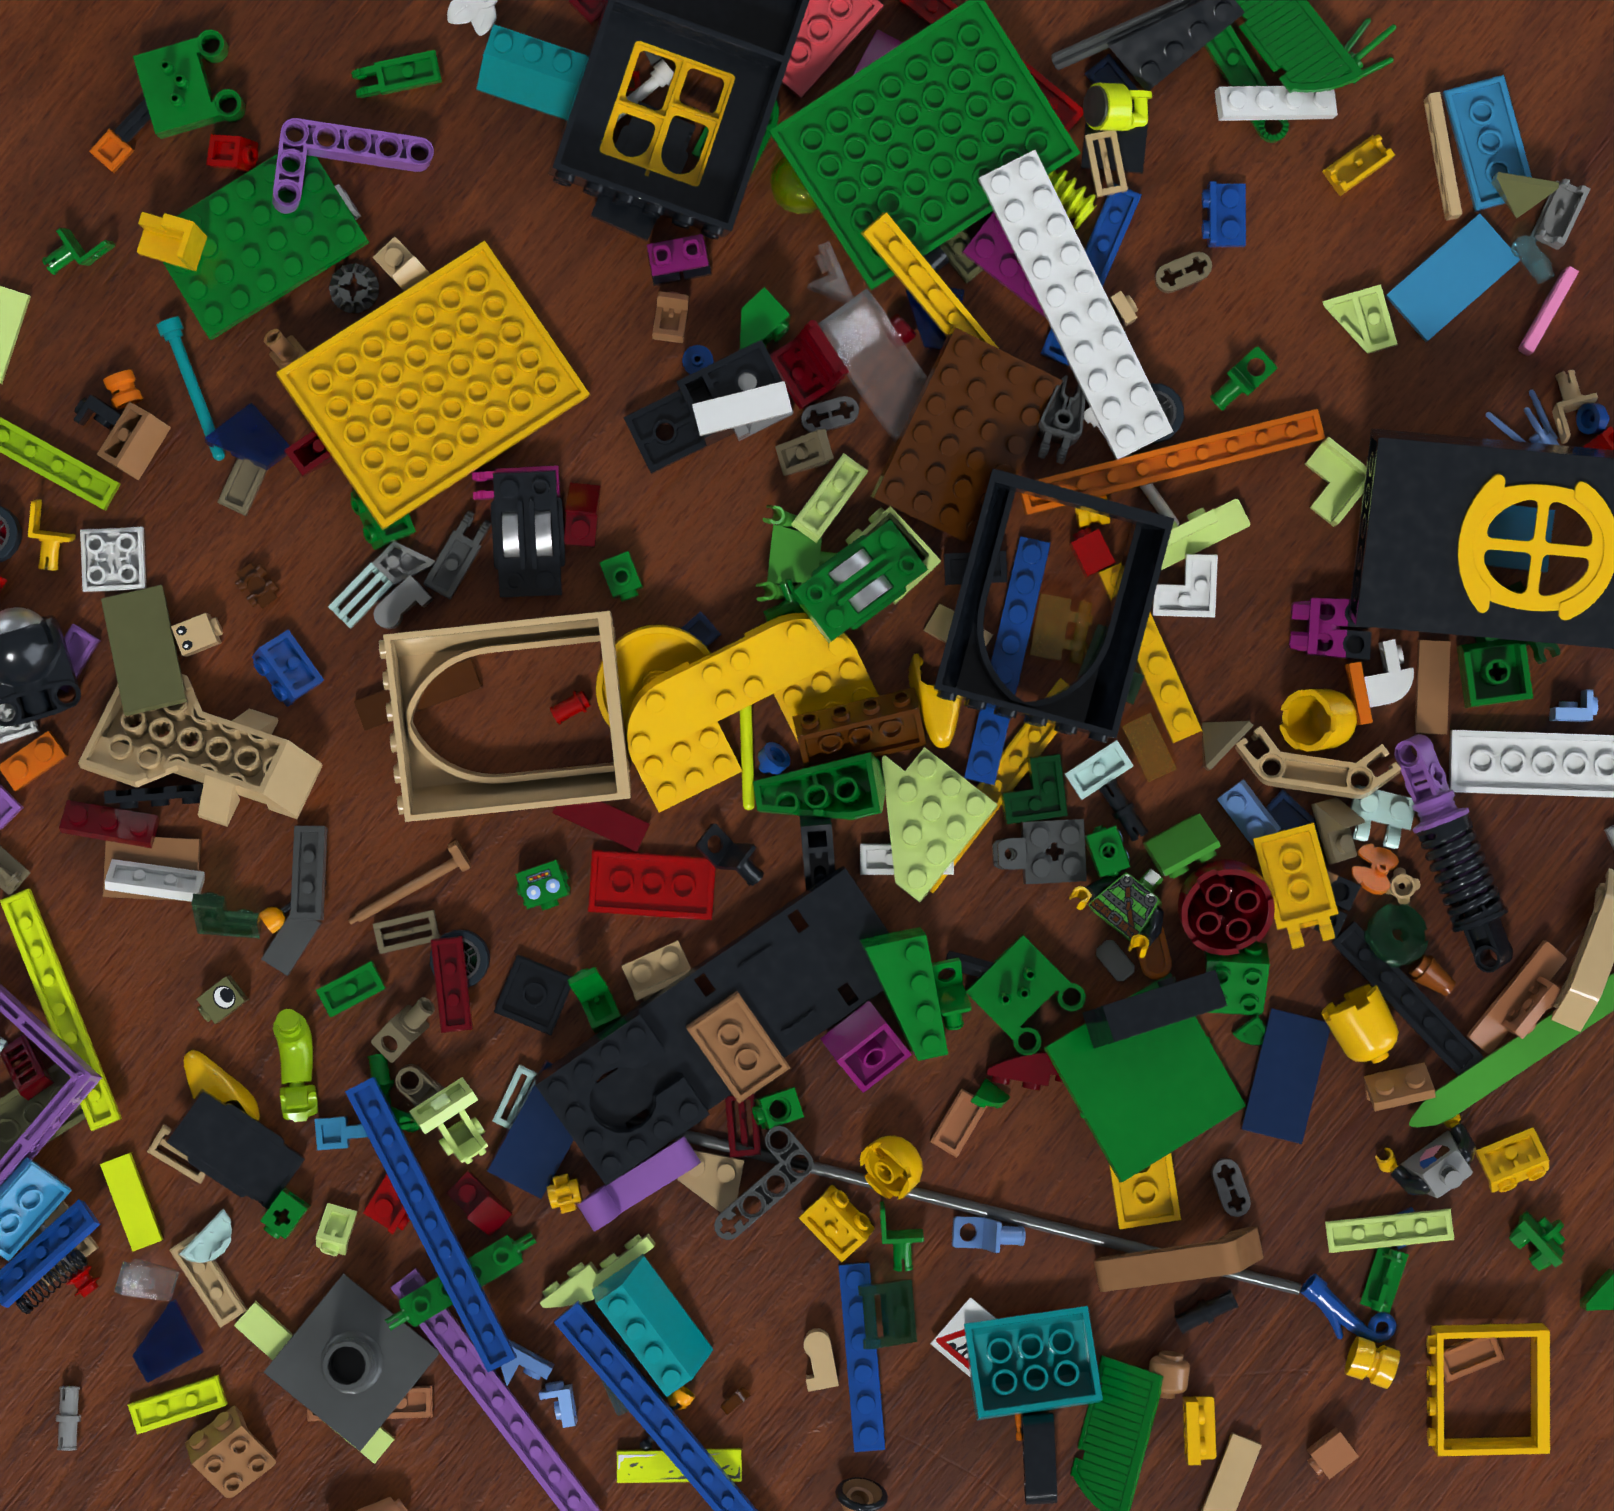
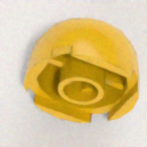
M895 1135L881 1137L873 1141L861 1152L860 1166L865 1164L868 1172L864 1177L868 1184L883 1197L891 1199L893 1196H896L898 1199H902L920 1182L923 1170L922 1159L917 1149L906 1139Z

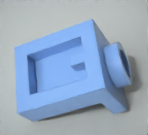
M1593 689L1581 691V708H1578V702H1559V707L1550 708L1549 721H1593V715H1597L1598 698L1593 697Z
M564 1381L546 1383L545 1388L539 1392V1399L558 1397V1401L554 1402L556 1420H562L563 1428L576 1426L578 1419L572 1384L564 1385Z

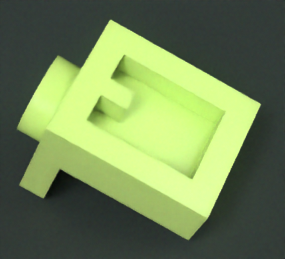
M327 1203L316 1235V1247L320 1248V1251L327 1255H346L348 1242L357 1218V1211Z

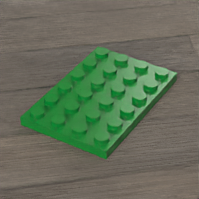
M276 154L176 216L195 222L208 236L196 271L163 262L210 340L215 339L370 243L317 157L306 155L299 207L292 213H281L272 204L278 155ZM293 160L284 161L282 164L283 168L288 172H295L299 169L298 164ZM283 190L278 194L279 199L285 203H290L295 199L294 194L288 190Z

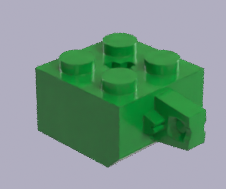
M1475 637V643L1457 646L1465 708L1533 699L1525 641ZM1493 666L1494 669H1500L1501 675L1496 676V678L1489 675V670Z

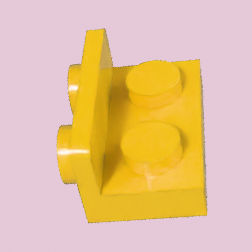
M1534 1127L1476 1150V1156L1489 1181V1188L1492 1193L1496 1191H1510L1517 1186L1518 1182L1529 1179V1181L1537 1180L1543 1177L1546 1171L1549 1170V1158Z
M830 1185L798 1217L841 1262L858 1249L875 1230L869 1218L864 1213L859 1212L849 1202L847 1195L838 1190L834 1185Z
M1212 1396L1182 1397L1185 1461L1188 1466L1201 1465V1460L1216 1458L1214 1398Z

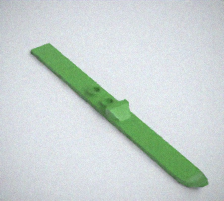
M1614 972L1609 975L1601 998L1581 1032L1614 1011ZM1552 1010L1544 1019L1537 1023L1535 1029L1527 1034L1524 1039L1518 1036L1437 1089L1435 1091L1436 1098L1424 1100L1412 1116L1409 1126L1417 1128L1434 1126L1452 1119L1581 1032L1551 1020L1554 1012Z

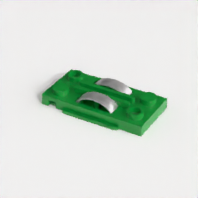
M889 520L869 536H860L815 569L811 574L812 577L796 588L791 594L823 637L830 643L849 628L856 630L906 592V586L924 574L928 568L894 523Z

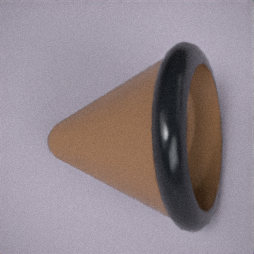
M862 1477L843 1480L838 1484L835 1491L836 1498L840 1502L843 1511H879L888 1501V1494L883 1486L873 1480Z

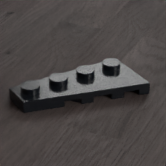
M1195 0L1189 3L1187 7L1174 13L1170 12L1160 17V20L1146 27L1141 26L1131 31V34L1119 40L1115 39L1107 44L1143 89L1149 91L1245 12L1236 0Z
M203 784L104 791L105 804L120 803V809L139 808L138 801H151V807L170 805L169 799L182 798V804L200 803Z

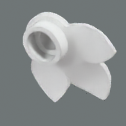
M452 0L448 7L447 20L451 24H465L471 21L476 33L482 36L495 24L497 19L495 4L498 0Z

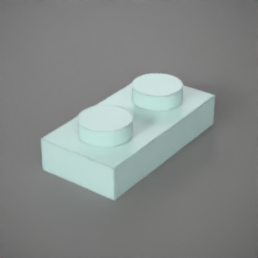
M1116 740L1064 775L1079 798L1083 800L1134 765Z

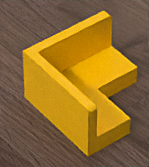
M142 212L138 224L144 230L137 248L138 254L196 271L208 236L193 221L164 213L162 218Z

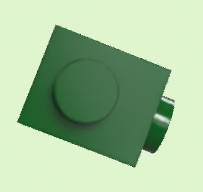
M596 967L582 969L575 973L574 977L567 980L569 986L581 1002L595 1034L622 1017L611 990Z

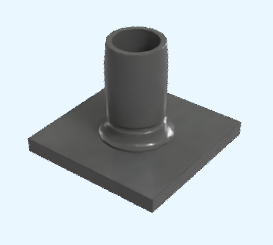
M343 1274L266 1368L264 1373L361 1451L440 1352L405 1322L391 1331L388 1326L399 1319L397 1318L386 1324L384 1319L392 1316L393 1313L347 1275Z

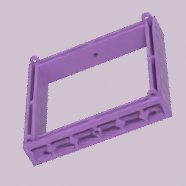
M0 984V1012L71 1077L0 1160L1 1186L26 1157L33 1160L102 1077Z

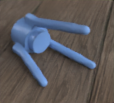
M1533 389L1530 390L1529 395L1544 427L1542 429L1530 408L1525 407L1524 412L1536 431L1529 438L1530 442L1560 445L1556 440L1558 436L1553 431ZM1491 412L1486 413V417L1511 439L1518 442H1526Z

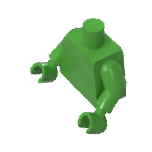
M767 505V508L773 510L774 515L772 519L763 518L765 523L778 525H773L767 582L756 584V587L761 586L765 590L764 597L756 598L759 602L785 599L779 585L781 581H784L787 586L785 580L792 579L793 586L796 589L812 577L811 574L815 569L837 554L821 551L822 538L816 543L793 527L791 524L797 515L784 511L780 506Z

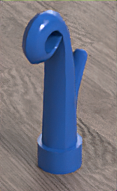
M1316 1273L1310 1276L1301 1287L1300 1293L1321 1309L1338 1339L1343 1338L1341 1325L1355 1335L1377 1343L1389 1340L1396 1332L1397 1325L1392 1315L1385 1312L1375 1314L1369 1321L1368 1326L1365 1325L1327 1287V1282ZM1379 1322H1386L1387 1326L1384 1330L1376 1331V1326Z

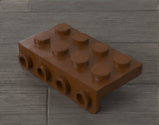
M915 688L899 690L889 694L792 716L804 769L869 752L875 757L926 746Z

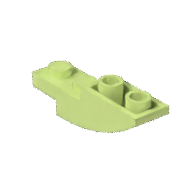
M637 1234L624 1244L627 1249L618 1257L612 1253L599 1264L602 1268L599 1271L592 1262L585 1266L580 1262L567 1272L570 1278L560 1285L555 1281L542 1291L545 1297L540 1301L543 1308L571 1306L578 1300L581 1303L593 1300V1288L640 1255L646 1254L656 1243L649 1234L643 1238Z

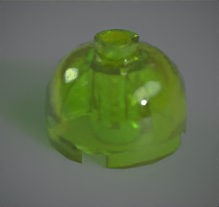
M782 157L774 166L770 177L771 193L776 203L785 211L791 213L810 214L818 210L786 158Z

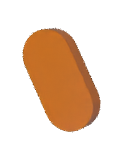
M1162 926L1161 934L1148 947L1144 958L1139 957L1141 948L1135 947L1141 971L1151 979L1164 978L1172 967L1168 944Z

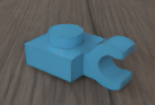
M348 1116L315 1119L317 1150L349 1148L350 1138L368 1137L362 1124L348 1125Z

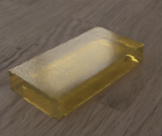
M1151 713L1121 726L1147 782H1151L1177 769Z

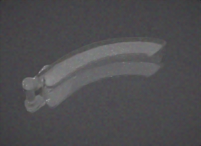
M866 288L818 323V325L849 370L848 378L883 428L896 443L928 377L901 340L884 309Z

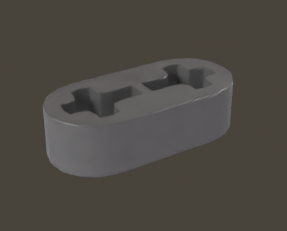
M848 396L817 403L803 411L801 417L802 425L809 433L821 429H826L827 432L855 422L859 414V406L853 398ZM846 402L847 407L853 406L854 411L850 412L849 419H844L843 415L832 417L831 412L838 411L841 403ZM812 411H816L818 416L824 414L829 416V418L820 421V427L815 428L813 423L807 424L806 422L810 418Z
M1220 1158L1212 1165L1211 1176L1221 1205L1229 1215L1235 1217L1242 1216L1249 1210L1251 1202L1240 1168L1233 1160ZM1226 1164L1228 1168L1234 1169V1172L1230 1174L1232 1184L1228 1186L1226 1180L1217 1175V1173L1222 1171L1221 1165ZM1234 1189L1239 1198H1244V1202L1240 1203L1241 1209L1236 1210L1233 1206L1228 1207V1202L1232 1201L1229 1190Z

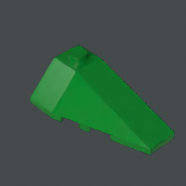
M871 752L753 781L757 811L762 813L854 820L882 813L886 793L881 762Z

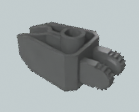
M1066 375L1061 379L1063 380L1062 384L1056 386L1038 423L1039 431L1037 433L1039 438L1042 439L1038 457L1044 459L1049 452L1050 441L1061 444L1056 455V462L1060 464L1064 463L1068 448L1077 443L1082 434L1086 399L1078 383L1074 396L1068 400V396L1065 394L1068 379Z

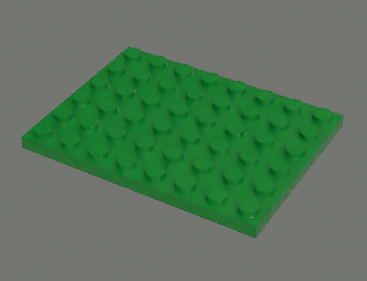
M985 0L966 1L768 131L870 291L895 275L861 234L882 213L887 212L921 255L925 256L993 211L978 180L979 177L1033 150H1036L1047 175L1081 153Z

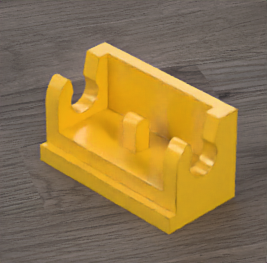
M1379 134L1370 136L1322 171L1339 196H1342L1395 156L1391 148L1386 149L1381 142L1382 137Z

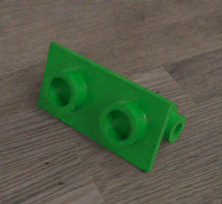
M1389 1247L1377 1248L1360 1304L1371 1307V1309L1378 1312L1390 1314L1409 1254Z

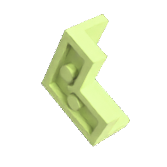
M1327 437L1306 461L1305 465L1329 483L1309 508L1334 527L1342 521L1362 496L1366 466L1333 439Z

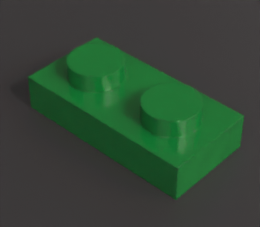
M373 961L317 989L316 992L331 1018L385 990L386 986Z

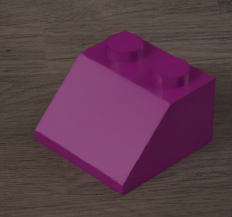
M867 1001L820 1038L834 1059L863 1093L912 1055L870 1001Z

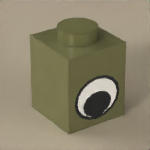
M229 975L196 1000L200 1004L197 1009L207 1022L212 1020L217 1024L249 999L232 976Z

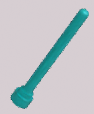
M177 316L156 324L160 337H164L165 341L170 343L212 456L215 460L221 461L225 457V452L181 339L183 336L181 330L184 329L181 319Z

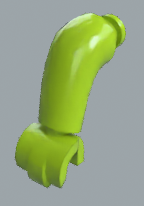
M284 1009L278 1013L273 1025L280 1054L282 1085H289V1087L280 1088L282 1116L285 1120L302 1122L307 1121L308 1117L318 1113L316 1086L305 1085V1083L312 1081L313 1041L306 1019L292 1009Z

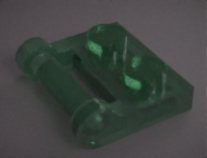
M900 1279L858 1286L859 1296H862L866 1337L863 1339V1349H877L917 1342L912 1279ZM877 1294H880L883 1336L878 1337L874 1297Z

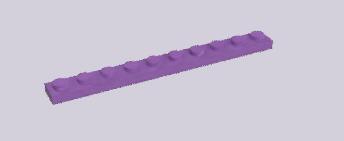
M416 1267L395 1283L391 1289L400 1300L428 1282ZM446 1308L419 1325L558 1509L560 1511H602L495 1370L487 1372L470 1337L449 1309Z

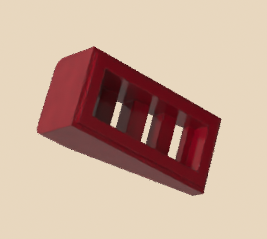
M25 1034L2 1049L0 1053L1 1058L16 1089L26 1100L29 1101L54 1083ZM20 1047H24L22 1051L14 1055L12 1058L10 1057V1054L15 1052ZM25 1055H28V1058L20 1062L18 1065L14 1064ZM30 1063L32 1064L31 1067H29L28 1069H26L24 1072H22V1073L20 1074V1072H19L20 1070H22L23 1068H25V1067H26L27 1065H29ZM36 1072V1074L33 1077H31L27 1081H24L26 1077Z

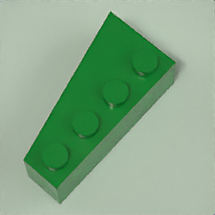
M921 927L861 939L862 947L916 1059L921 1061L948 1055L926 933Z

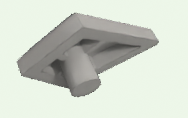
M393 541L372 564L394 585H397L408 576H414L432 567L435 561Z

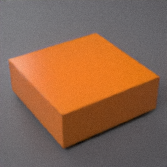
M109 128L89 152L111 172L115 173L134 150Z

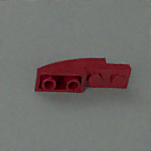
M1046 1051L1036 1052L1032 1055L1020 1054L1000 1060L987 1066L985 1072L987 1075L992 1076V1082L1010 1085V1079L1022 1081L1023 1088L1039 1091L1041 1085L1049 1086L1051 1074L1056 1075L1055 1081L1063 1082Z

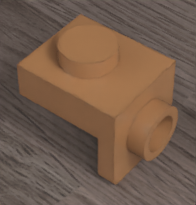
M674 291L658 292L652 339L683 343L688 316V295Z

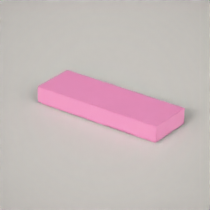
M1569 266L1561 271L1518 347L1519 352L1529 356L1535 351L1578 275V270Z

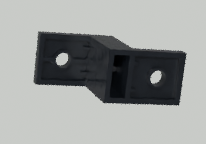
M762 339L678 380V391L623 417L651 474L735 433L734 428L700 436L692 404L743 392L744 390L739 387L738 381L744 374H751L756 378L757 385L755 388L782 382ZM661 424H669L674 428V435L670 440L663 441L656 436V430Z

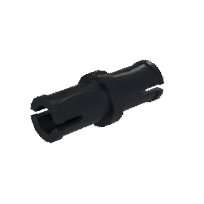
M1116 779L1110 781L1108 786L1106 784L1098 789L1112 808V816L1115 820L1119 819L1132 842L1139 839V834L1142 837L1149 832L1135 812V804L1133 801H1128Z
M1231 1289L1207 1301L1204 1299L1198 1301L1199 1305L1178 1315L1176 1314L1174 1317L1182 1334H1184L1186 1331L1207 1321L1209 1324L1214 1322V1318L1239 1306Z

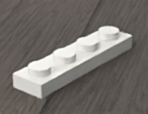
M1285 86L1218 87L1215 90L1219 121L1333 119L1338 115L1334 89L1322 92L1289 93Z

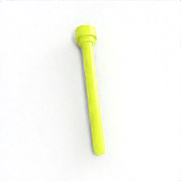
M752 705L740 710L742 801L745 810H752L755 807Z

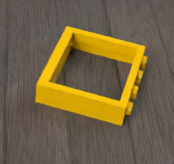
M1543 1323L1431 1326V1335H1427L1426 1339L1427 1353L1431 1354V1366H1427L1426 1372L1427 1383L1432 1385V1397H1427L1428 1416H1432V1428H1427L1428 1446H1432L1436 1455L1550 1454V1330ZM1531 1337V1437L1444 1439V1339Z

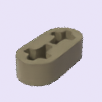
M1194 252L1171 261L1158 269L1154 278L1155 285L1164 293H1173L1198 283L1210 274L1212 261L1203 252ZM1193 259H1197L1199 263L1204 262L1206 265L1200 275L1197 271L1186 273L1185 269L1193 265ZM1168 270L1169 274L1180 272L1182 276L1177 277L1173 281L1174 286H1170L1168 282H1161L1165 275L1164 271Z

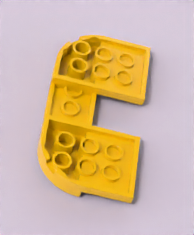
M806 613L786 614L744 633L745 637L691 664L687 661L648 682L631 702L632 706L625 720V739L632 762L658 812L660 813L742 772L718 721L774 694L798 742L792 716L879 696L857 649L848 635L844 632L828 643Z

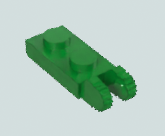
M435 50L375 62L372 66L359 68L351 72L353 79L358 80L377 75L379 83L357 89V98L372 97L380 93L381 95L442 82Z

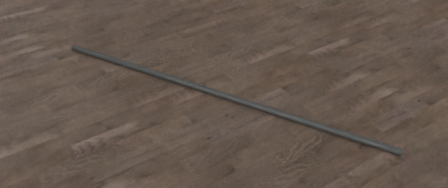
M633 1117L625 1124L630 1128L641 1123L644 1119ZM687 1130L675 1138L677 1140L685 1136L691 1144L730 1153L729 1140L691 1130ZM735 1142L736 1150L754 1149V1146L748 1145L746 1147L742 1146L739 1142ZM761 1148V1155L743 1156L775 1165L779 1163L769 1150ZM795 1156L790 1162L791 1168L799 1171H805L809 1164L807 1159ZM813 1161L814 1166L810 1172L811 1174L873 1189L864 1177L866 1174ZM914 1187L905 1196L1127 1253L1160 1249L919 1187ZM1246 1269L1223 1276L1299 1295L1301 1290V1283Z

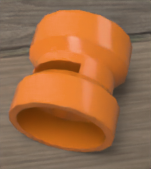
M133 370L117 372L103 379L106 389L111 391V403L114 410L126 408L129 402L137 404L143 400L140 390L135 388L134 382L136 378Z

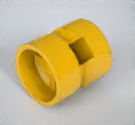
M1357 1336L1349 1350L1344 1373L1360 1380L1369 1377L1371 1384L1388 1389L1398 1368L1400 1351L1385 1345L1376 1348L1374 1341Z

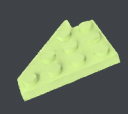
M925 747L906 771L884 755L882 757L895 883L919 903L998 807V804Z

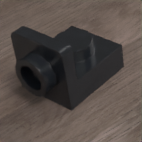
M90 394L88 399L84 397L76 406L74 413L77 415L73 420L84 426L95 412L96 415L93 418L109 429L111 425L115 426L121 414L96 396Z

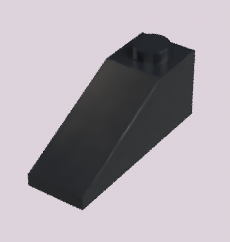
M800 816L806 890L835 871L831 818Z

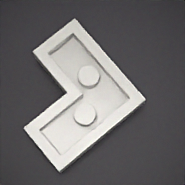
M1185 554L1184 584H1157L1152 602V615L1215 617L1218 555Z

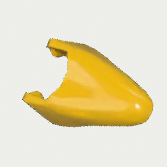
M919 653L913 655L909 666V684L911 688H915L920 715L930 740L936 747L945 748L949 746L953 739L962 700L956 698L955 702L938 698V692L934 690L935 685H928L922 682L920 667L923 664V659L919 656Z
M191 1050L185 1054L184 1069L193 1099L196 1098L201 1089H204L223 1103L237 1100L249 1116L259 1121L260 1114L256 1100L240 1082L203 1053Z

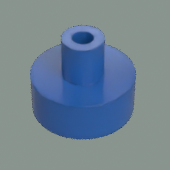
M693 345L684 352L682 363L685 371L691 375L713 364L714 360L708 348L702 345ZM700 358V361L696 362L695 359Z
M1599 403L1583 404L1576 415L1577 426L1584 434H1600L1605 430L1609 422L1607 410Z
M769 742L758 752V760L760 762L758 767L763 774L771 773L778 775L790 765L788 752L777 743Z

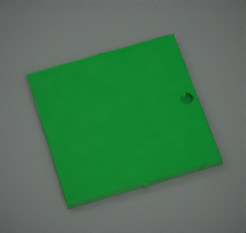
M1168 973L1164 978L1154 981L1129 997L1159 988L1157 982L1173 977L1172 974ZM1196 1016L1095 1049L1093 1048L1086 1023L1044 1047L1079 1109L1080 1117L1085 1120L1120 1183L1246 1107L1211 1045L1210 1038L1206 1036Z

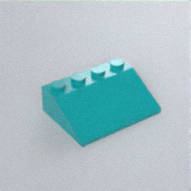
M1088 1306L964 1324L976 1420L1099 1403L1103 1400Z

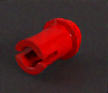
M575 690L571 697L549 708L556 722L560 725L582 711L587 713V708L591 707V704L583 690L578 693Z

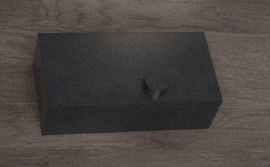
M1216 970L1179 982L1176 981L1175 976L1158 981L1159 988L1083 1012L1093 1048L1111 1044L1227 1006Z

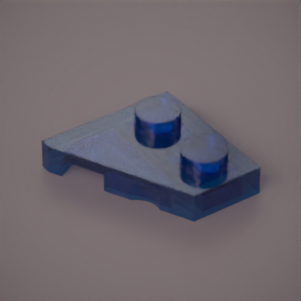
M252 402L205 437V443L208 446L222 448L231 452L232 456L242 460H250L254 465L266 470L287 456L284 450L290 446Z

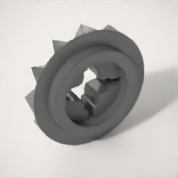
M357 263L342 265L332 275L329 285L331 299L338 308L345 312H364L377 300L379 294L377 277L366 266ZM355 275L357 284L367 289L357 291L354 301H352L350 291L341 288V286L351 285Z

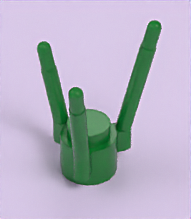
M1370 18L1365 19L1346 43L1344 48L1347 52L1350 51L1371 23ZM1395 24L1388 27L1357 54L1349 53L1360 68L1363 67L1361 59L1396 30L1397 26ZM1389 57L1363 69V77L1391 64L1394 58Z

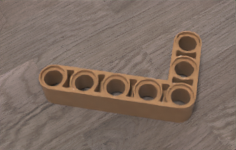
M1247 1227L1231 1231L1215 1241L1097 1258L1094 1260L1099 1290L1100 1292L1230 1275L1243 1271L1262 1260L1264 1256L1258 1227Z

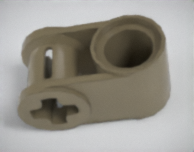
M408 1064L402 1067L395 1080L399 1091L415 1107L444 1089L440 1083L432 1079L421 1067L415 1064ZM408 1071L416 1073L419 1078V1084L415 1087L406 1086L402 1081V1075Z

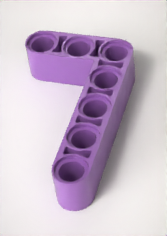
M291 118L281 128L272 204L276 210L284 214L292 213L299 207L306 155L422 172L430 166L434 154L433 146L427 139L417 136ZM290 130H297L302 134L303 138L298 142H293L287 138L286 133ZM326 134L333 138L334 143L331 146L325 147L318 142L317 138L320 135ZM353 139H358L364 143L365 148L361 151H354L349 147L348 143ZM383 144H390L395 148L396 153L392 156H386L381 153L379 147ZM422 149L426 153L427 158L422 161L415 160L411 156V151ZM293 160L298 164L299 169L295 172H288L283 168L282 164L284 161ZM283 190H288L294 194L295 199L290 203H285L279 199L278 194Z

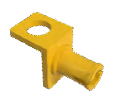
M36 499L31 501L28 537L37 538L41 541L38 568L43 570L48 568V570L55 571L59 567L60 543L71 542L75 540L76 535L39 530L42 500Z

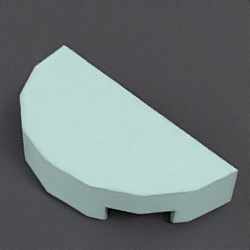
M222 1209L178 1255L190 1262L204 1263L213 1261L223 1254L231 1243L232 1234L231 1219L226 1211Z

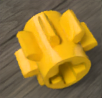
M568 1173L553 1177L554 1184L547 1186L552 1209L560 1207L561 1214L575 1211L577 1209L576 1203L583 1200L578 1179L569 1180Z

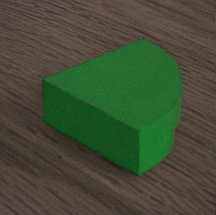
M1254 1015L1234 1030L1232 1034L1241 1042L1258 1046L1263 1043L1266 1026L1258 1015Z
M985 1079L980 1084L971 1102L982 1108L990 1106L998 1109L1010 1099V1096L988 1079Z

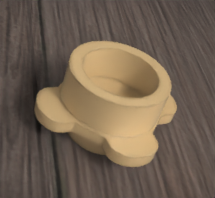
M1396 868L1393 871L1394 876L1389 881L1391 884L1390 889L1386 894H1392L1397 898L1399 904L1406 905L1410 902V897L1414 892L1419 890L1421 884L1419 879L1407 875L1404 868ZM1403 883L1405 885L1404 889H1400L1399 884Z

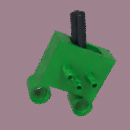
M212 29L205 30L196 38L133 56L145 99L115 129V133L124 142L128 143L150 120L152 121L155 134L160 139L221 121L237 122L241 120L246 112V105L243 99L234 90L223 89L217 93L213 100L202 62L204 58L208 62L219 63L227 57L229 48L223 36L218 31ZM218 40L220 41V46L216 52L208 53L205 51L206 44L209 41ZM229 99L237 100V107L234 111L229 113L223 112L225 101Z
M1023 934L994 962L955 951H949L945 959L960 958L962 973L978 977L966 989V993L1012 1038L1013 1046L1023 1055L1036 1053L1041 1047L1042 1041L1037 1030L1030 1026L1021 1025L1056 991L1058 1004L1068 1011L1079 1010L1086 1000L1083 988L1076 983L1070 982ZM1068 988H1075L1079 992V1000L1074 1005H1066L1063 1001V993ZM1024 1032H1031L1035 1036V1043L1029 1049H1023L1018 1044V1038Z

